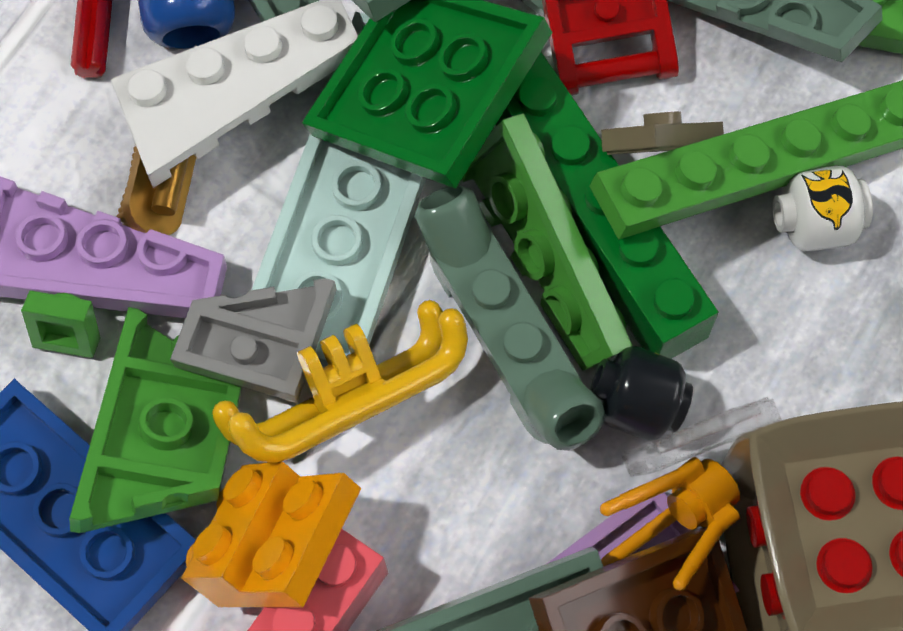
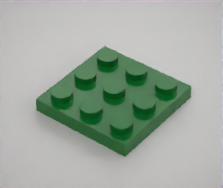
M411 0L376 22L371 18L368 20L302 121V124L313 137L456 189L553 32L544 17L484 0Z

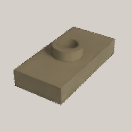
M681 111L643 114L644 126L601 130L602 151L607 152V155L670 151L723 135V122L682 123Z

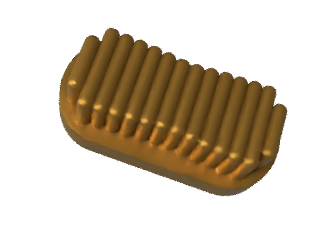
M134 146L133 160H131L132 167H130L127 187L122 196L123 200L120 202L119 214L116 217L121 219L122 225L140 232L147 233L152 229L166 235H171L178 230L182 222L196 156L193 154L171 168L172 176L153 188L138 149Z

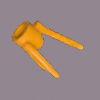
M693 456L677 470L604 502L600 506V512L604 516H610L672 489V494L667 498L668 508L602 557L603 567L632 555L675 521L691 530L696 529L698 526L707 527L673 580V587L676 590H684L723 532L740 519L738 511L733 507L740 500V491L732 475L716 461L711 459L700 461L697 457Z

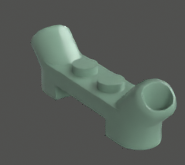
M458 185L456 189L448 186L434 191L422 199L418 204L414 217L430 252V262L433 271L447 296H453L510 393V403L525 429L533 438L545 444H550L557 450L569 451L585 445L597 436L603 426L605 411L602 402L584 385L487 225L474 191Z

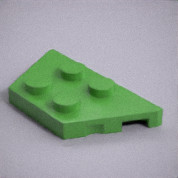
M128 307L69 518L70 532L84 533L218 501L231 442L225 439L216 426L212 411L218 402L225 400L233 402L238 408L242 387L174 367L170 358L179 335L172 341L147 324V314L137 308Z

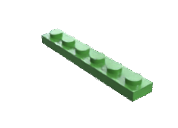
M903 80L597 172L589 187L618 240L785 187L793 177L805 171L831 166L847 167L903 149Z

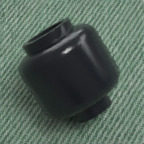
M638 346L625 348L613 361L604 358L595 372L590 388L602 402L605 411L603 423L606 426L649 441L660 439L667 431L675 433L681 427L689 411L693 396V386L686 382L685 371L679 362Z

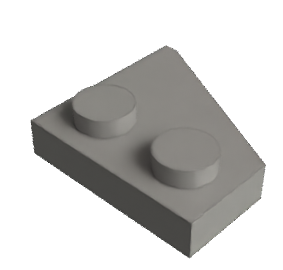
M324 278L313 280L314 286L281 292H276L274 287L251 290L243 296L236 298L220 295L192 300L170 360L176 368L297 403L306 379L298 360L297 352L308 346H311L316 351L337 291L335 281Z

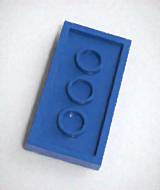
M14 378L0 392V549L88 631H131L184 573L187 568V552L196 539L167 513L84 533L70 532L69 518L90 445Z

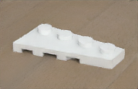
M319 0L111 78L110 80L153 188L172 176L170 169L194 154L199 159L218 147L219 142L217 139L242 122L247 121L249 125H252L269 114V106L290 91L300 94L335 71L358 37L342 1Z

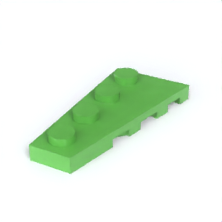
M524 113L502 120L489 134L463 176L462 182L473 179L485 197L479 204L483 215L491 227L498 224L503 225L514 243V251L510 258L522 276L538 280L544 290L540 305L581 370L584 371L600 364L604 358L608 360L621 353L625 348L633 346L626 332V323L620 310L613 305L599 275L596 257L586 247L575 224L570 202L567 196L559 189L545 160L542 142L532 132Z

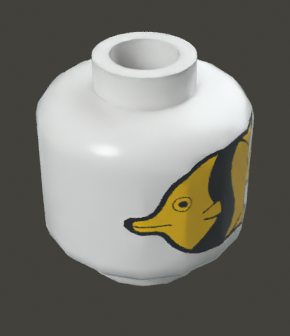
M844 166L822 167L799 173L784 187L783 194L776 195L773 200V217L777 230L780 233L787 232L793 245L802 251H815L852 245L860 238L863 229L868 228L872 222L873 203L869 186L865 180L857 179L855 174Z

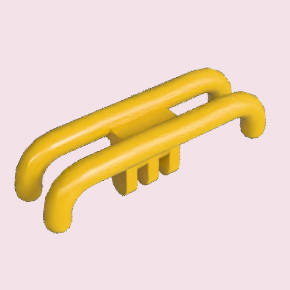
M428 300L422 302L417 310L421 328L417 342L411 348L377 365L363 330L358 324L351 325L343 330L351 354L345 355L342 345L335 335L320 341L328 364L325 367H322L318 355L311 346L297 352L298 360L313 397L257 424L250 414L239 413L237 406L233 402L220 401L214 406L212 411L214 422L226 440L237 445L243 453L256 461L278 463L294 458L427 390L454 373L465 357L468 342L464 317L457 309L451 308L442 311V308L435 301Z

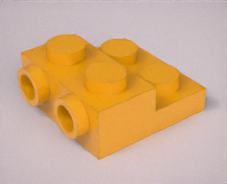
M283 461L278 463L268 462L242 465L220 491L218 501L216 502L217 512L210 525L199 534L189 548L186 555L187 568L181 579L217 607L303 608L359 495L361 487L345 473L299 476Z

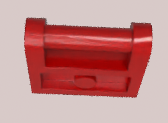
M542 0L545 20L553 32L549 42L554 71L571 95L578 94L581 87L655 74L659 80L678 76V57L667 0ZM647 34L651 36L652 51L575 64L573 47Z

